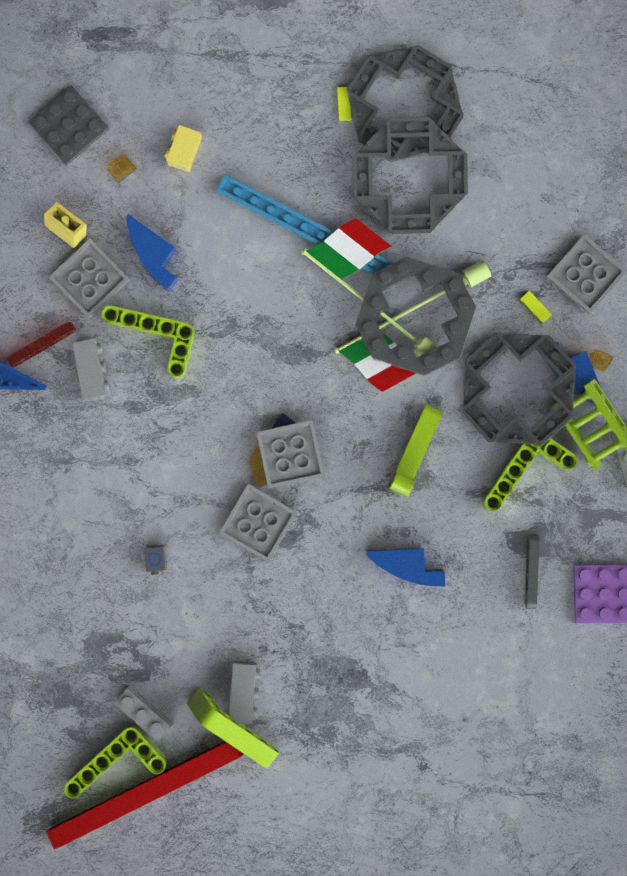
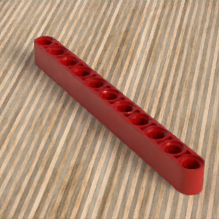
M224 741L49 828L45 832L53 849L60 848L242 757L244 753Z

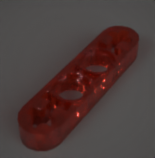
M72 322L65 323L13 353L7 360L11 367H16L72 335L77 330Z

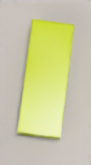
M337 87L339 121H351V106L347 94L348 87Z
M530 291L520 299L542 324L552 315Z

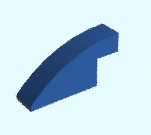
M128 214L126 216L128 231L137 255L153 278L170 292L177 283L178 278L164 267L175 254V247Z
M587 351L571 357L576 364L574 394L577 396L585 392L584 386L593 379L599 384ZM549 365L553 373L559 378L560 375ZM592 399L586 400L587 402L596 406Z
M424 548L365 551V555L398 578L420 585L445 587L444 570L425 571Z

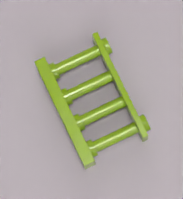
M593 379L584 386L585 392L574 399L573 408L588 399L594 401L596 408L576 421L572 419L565 426L586 456L587 464L593 467L594 470H597L602 465L600 461L602 458L621 447L627 451V426L597 381ZM603 415L607 421L606 425L584 437L579 427L595 417ZM614 431L618 437L617 441L595 453L590 443L606 433Z

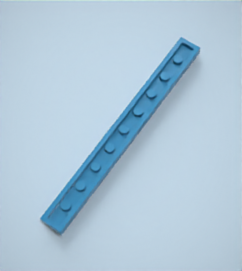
M226 174L216 189V192L315 245L323 242L334 233V231ZM376 255L361 269L372 274L393 264V262Z

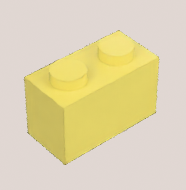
M179 125L178 129L173 131L171 141H173L171 148L168 147L165 153L167 164L190 173L202 139L201 132Z
M58 202L44 214L45 226L74 248L86 237V224Z

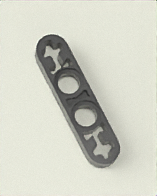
M528 534L526 609L537 608L538 534Z

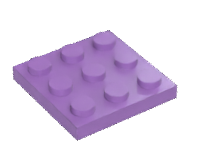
M574 565L575 623H627V565Z

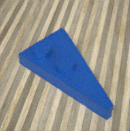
M0 361V390H46V385Z

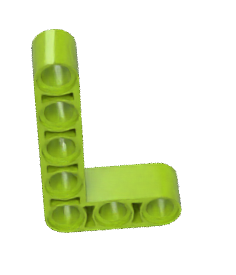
M106 306L102 310V318L110 325L174 339L167 370L175 379L185 376L195 337V331L190 324L116 306ZM110 311H115V318L108 320L107 314ZM129 315L135 317L132 324H126L125 322L126 317ZM146 320H153V326L151 328H144V322ZM165 324L172 325V329L168 333L162 331ZM184 328L191 330L188 337L181 336V331ZM179 347H186L184 355H177L176 351ZM175 365L182 367V371L179 374L172 373V368Z
M425 404L391 479L388 490L404 497L409 496L415 483L413 479L442 417L443 411Z
M549 439L544 445L520 444L485 495L482 502L483 507L488 511L499 510L537 454H540L563 470L573 469L577 465V457L553 439ZM549 445H552L555 448V454L553 456L547 453V447ZM522 450H526L529 453V458L526 461L520 457ZM565 456L571 459V464L568 467L563 464ZM511 466L518 468V474L515 477L509 473ZM502 481L508 486L505 492H501L498 488L499 483ZM491 497L497 501V505L494 508L488 506V499Z
M198 688L188 700V707L202 726L263 767L268 768L280 753L273 745L221 711L212 697L203 689Z
M129 725L65 784L64 793L69 798L78 797L129 749L153 774H160L167 766V758L139 726ZM127 731H135L137 737L135 739H130L127 735ZM113 744H120L122 751H114ZM147 745L150 752L146 754L141 752L140 746ZM99 757H105L108 764L101 765L98 760ZM153 760H161L163 766L161 768L155 767ZM90 770L93 773V778L85 777L84 771ZM71 783L78 786L79 790L77 792L70 789Z

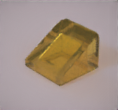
M124 154L111 161L107 170L120 183L133 173L136 167Z
M595 350L591 353L589 359L593 368L604 372L614 357Z

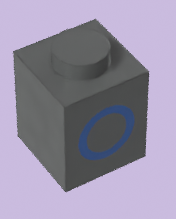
M165 546L144 548L146 572L151 571V575L163 574V570L167 569Z

